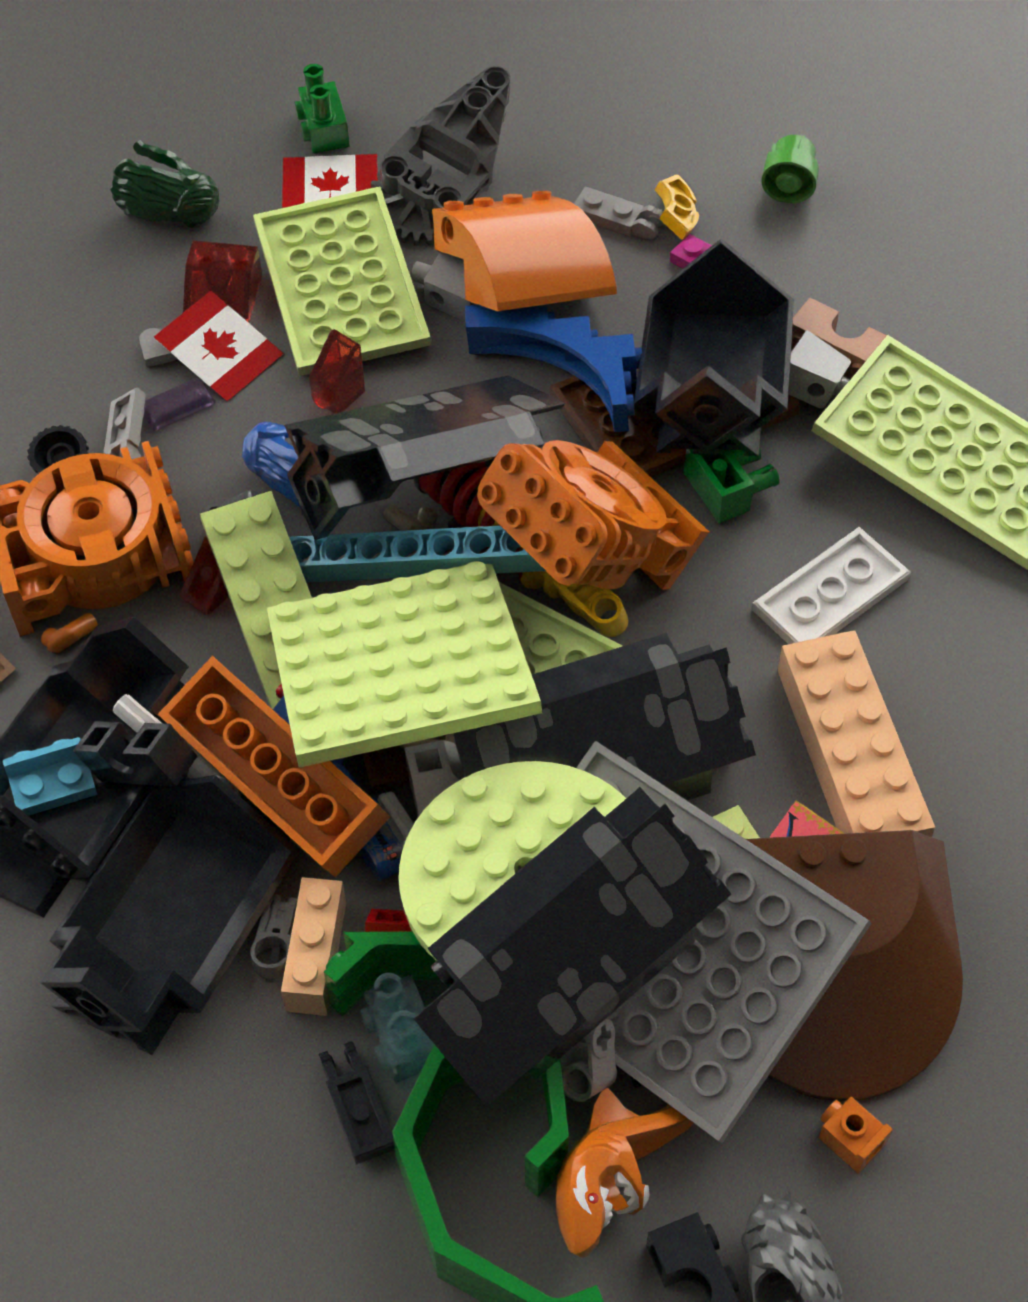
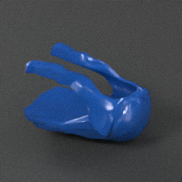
M261 422L254 426L243 440L242 458L251 472L260 477L270 488L280 492L300 507L287 476L298 456L294 447L285 440V438H289L284 425L277 423Z

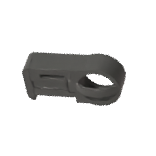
M273 895L262 912L250 955L254 971L263 978L277 979L284 976L298 898L290 897L288 902H283L281 896ZM272 947L269 965L261 963L257 958L263 950ZM280 949H283L286 952V956L278 963Z

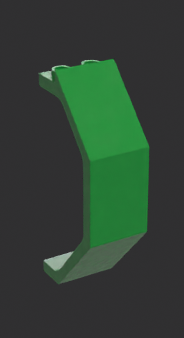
M413 931L343 932L346 951L341 950L328 961L324 971L330 1005L341 1016H344L381 981L440 980L430 967L436 960L419 943ZM560 1059L542 1074L549 1131L525 1155V1186L537 1197L557 1178L563 1159L568 1153L569 1132Z
M434 1044L392 1134L397 1163L437 1277L481 1302H604L598 1285L563 1298L550 1297L456 1243L449 1236L419 1151L445 1092L451 1086L463 1082L464 1079Z

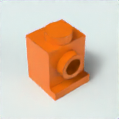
M850 1097L843 1105L838 1100H835L822 1114L820 1120L824 1125L822 1126L819 1139L859 1174L887 1144L893 1129L887 1123L883 1125L853 1097ZM849 1121L859 1131L850 1130L846 1122Z

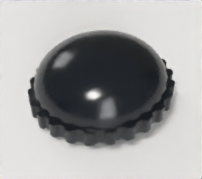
M63 425L51 426V428H45L44 431L38 432V435L33 437V441L29 443L30 448L27 450L29 454L27 459L30 461L29 465L35 473L39 474L58 461L76 455L89 454V446L84 436L75 428L71 429L70 426L64 427Z

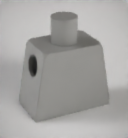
M439 252L432 265L416 261L413 265L411 280L424 284L426 304L466 322L465 306L478 304L465 300L464 259Z
M806 330L791 352L788 394L818 408H825L832 395L837 396L850 381L844 377L851 364L850 359Z

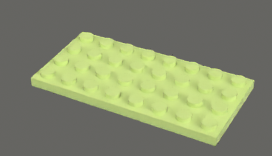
M887 335L815 421L811 431L1028 570V422Z

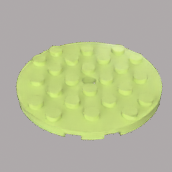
M541 761L513 762L489 767L475 772L445 789L423 810L415 821L405 841L399 864V888L404 912L410 928L419 943L433 957L428 947L518 871L519 865L524 867L594 806L605 817L626 798L610 784L586 771L568 765Z

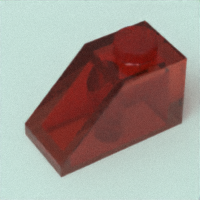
M335 329L329 333L309 376L311 397L317 406L322 409H328L334 414L341 413L365 392L361 345Z
M206 535L179 596L207 615L211 614L229 595Z

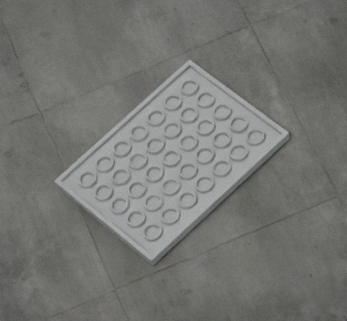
M595 741L577 766V769L602 779L619 791L625 798L641 787L659 807L666 803L675 816L673 822L684 834L690 836L708 861L706 866L725 884L732 894L692 928L695 942L607 1017V1019L612 1021L615 1029V1065L716 1140L723 1143L869 929L871 922Z

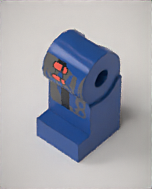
M372 798L381 807L377 798ZM386 821L359 853L379 882L399 873L403 848Z

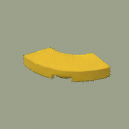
M676 174L659 181L655 191L661 197L665 206V210L659 219L683 240L692 232L697 224L699 212H696L695 204L697 201L692 190Z

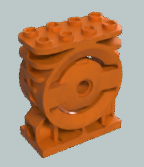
M560 440L549 441L542 448L533 444L509 443L500 449L478 486L477 497L482 508L562 585L588 584L598 588L617 589L624 586L633 571L640 567L661 589H670L710 532L611 441H604L597 453L583 446Z
M149 441L142 442L144 456L131 459L127 447L120 448L122 457L102 453L76 455L47 467L33 478L30 483L18 480L0 485V583L20 637L34 633L33 621L60 614L66 605L83 609H103L118 606L148 591L158 579L162 588L170 586L167 574L180 571L184 582L191 580L190 573L196 571L190 551L191 547L186 530L181 524L182 520L176 500H173L172 495H170L173 493L167 473L164 472L163 468L158 470V468L164 467L158 446L151 447ZM132 508L137 510V516L134 524ZM49 531L57 545L46 536ZM124 542L125 547L118 551L117 546ZM76 555L85 556L86 560H77Z

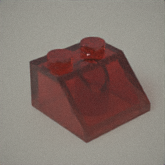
M193 240L185 264L183 312L209 291H212L249 323L262 278L258 246Z

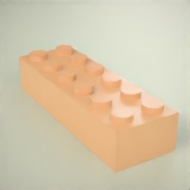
M856 631L783 645L777 671L837 829L844 834L914 830L932 837L935 825Z

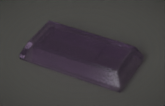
M196 377L145 400L144 417L153 431L213 405L216 401L201 379Z

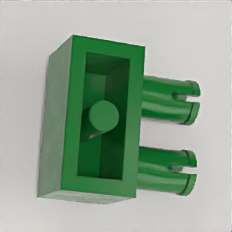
M319 64L307 65L303 69L306 86L298 87L300 101L294 102L298 121H304L300 123L303 141L310 142L313 153L350 147L347 120L335 81L324 83L323 67Z
M686 449L684 475L718 524L750 511L753 494L772 486L775 487L780 483L779 474L772 464H768L748 474L742 468L744 465L761 460L760 449L759 456H744V451L723 450L722 455L693 454V449Z

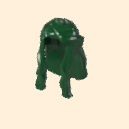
M138 140L133 145V149L138 155L148 157L157 163L179 170V172L141 165L127 158L121 160L113 169L114 175L110 188L112 198L127 216L134 215L137 218L147 219L151 222L181 221L188 227L193 228L196 224H203L209 220L218 209L220 202L219 188L216 186L215 181L209 175L192 169L183 159L169 150H162L157 146L145 144L141 140Z

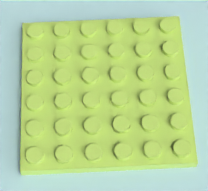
M473 561L458 567L444 570L436 569L425 574L406 578L399 577L388 582L369 586L362 585L351 590L321 594L314 598L295 602H283L276 606L267 607L299 768L542 713L539 694L492 564Z

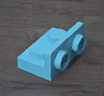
M81 738L61 739L50 746L33 751H21L13 755V757L3 760L15 805L29 816L98 795L90 769L73 751Z

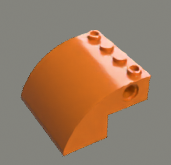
M533 191L530 198H523L521 194L503 195V201L493 202V198L490 197L474 198L471 205H464L463 201L444 202V208L432 209L435 250L464 259L465 300L495 311H504L617 294V285L609 255L594 224L582 209L568 200L552 196L551 191Z

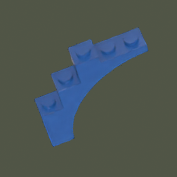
M547 304L504 311H495L481 305L465 306L469 354L498 353L518 355L544 361L562 368L584 381L601 398L610 413L614 432L629 431L628 416H635L633 394L626 395V393L632 392L631 384L637 383V369H639L640 356L642 354V348H635L633 334L598 337L597 329L590 330L589 316L555 319L554 312H547Z

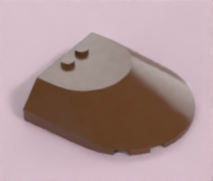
M914 830L746 839L871 922V926L770 1072L768 1078L772 1080L774 1077L786 1085L796 1088V1092L833 1101H847L850 1097H853L855 1100L869 1099L903 1086L925 1070L945 1046L954 1029L962 1000V962L944 842Z

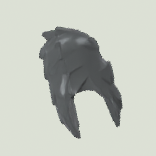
M788 1190L775 1198L762 1194L758 1206L750 1213L745 1232L741 1236L742 1245L749 1255L750 1265L747 1277L753 1294V1301L844 1302L841 1285L836 1274L838 1268L822 1243V1235L814 1222L808 1217L806 1207L803 1204L791 1202V1192Z

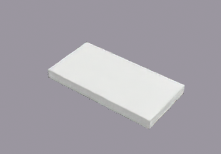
M858 527L755 600L752 604V611L788 644L836 634L907 582L911 572L863 529Z

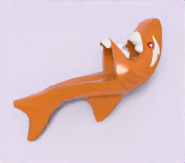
M608 1087L601 1091L593 1105L586 1134L574 1144L564 1157L557 1175L556 1214L561 1234L571 1253L581 1258L589 1256L598 1245L603 1228L610 1223L609 1220L613 1217L611 1211H615L617 1214L626 1213L634 1215L644 1208L650 1196L649 1186L642 1184L637 1160L667 1144L688 1130L694 1122L669 1104L649 1115L639 1116L626 1109ZM618 1187H625L624 1195L631 1197L628 1202L621 1195Z

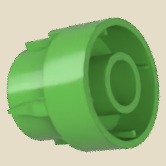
M805 135L784 136L776 144L773 143L771 152L767 153L761 183L764 191L771 198L779 202L800 203L809 199L816 190L819 175V166L817 159H815L816 148Z

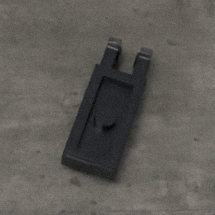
M353 1041L344 1044V1054L352 1068L351 1072L337 1076L333 1057L329 1055L328 1050L319 1053V1058L327 1078V1089L354 1161L358 1165L395 1150L390 1125L367 1066L363 1067Z

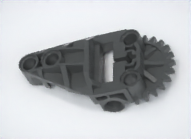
M491 66L483 70L413 123L384 155V159L380 164V171L377 173V178L380 181L372 180L371 188L381 187L396 235L401 233V243H405L409 237H413L414 245L418 246L421 238H425L427 244L432 245L434 236L432 209L444 208V202L463 201L464 205H471L474 198H478L482 192L489 190L493 178V167L499 146L502 123L505 121L506 106L509 104L510 74L505 68ZM423 150L467 176L462 182H459L439 169H436L432 174V165L423 161Z

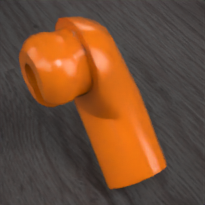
M86 613L59 630L56 628L46 629L41 636V642L47 647L49 652L61 653L76 641L92 632L98 626L97 620L91 613Z

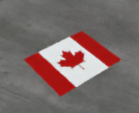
M377 154L283 158L282 208L370 189L372 180L378 181Z
M209 291L153 337L226 401H229L284 354L212 291Z

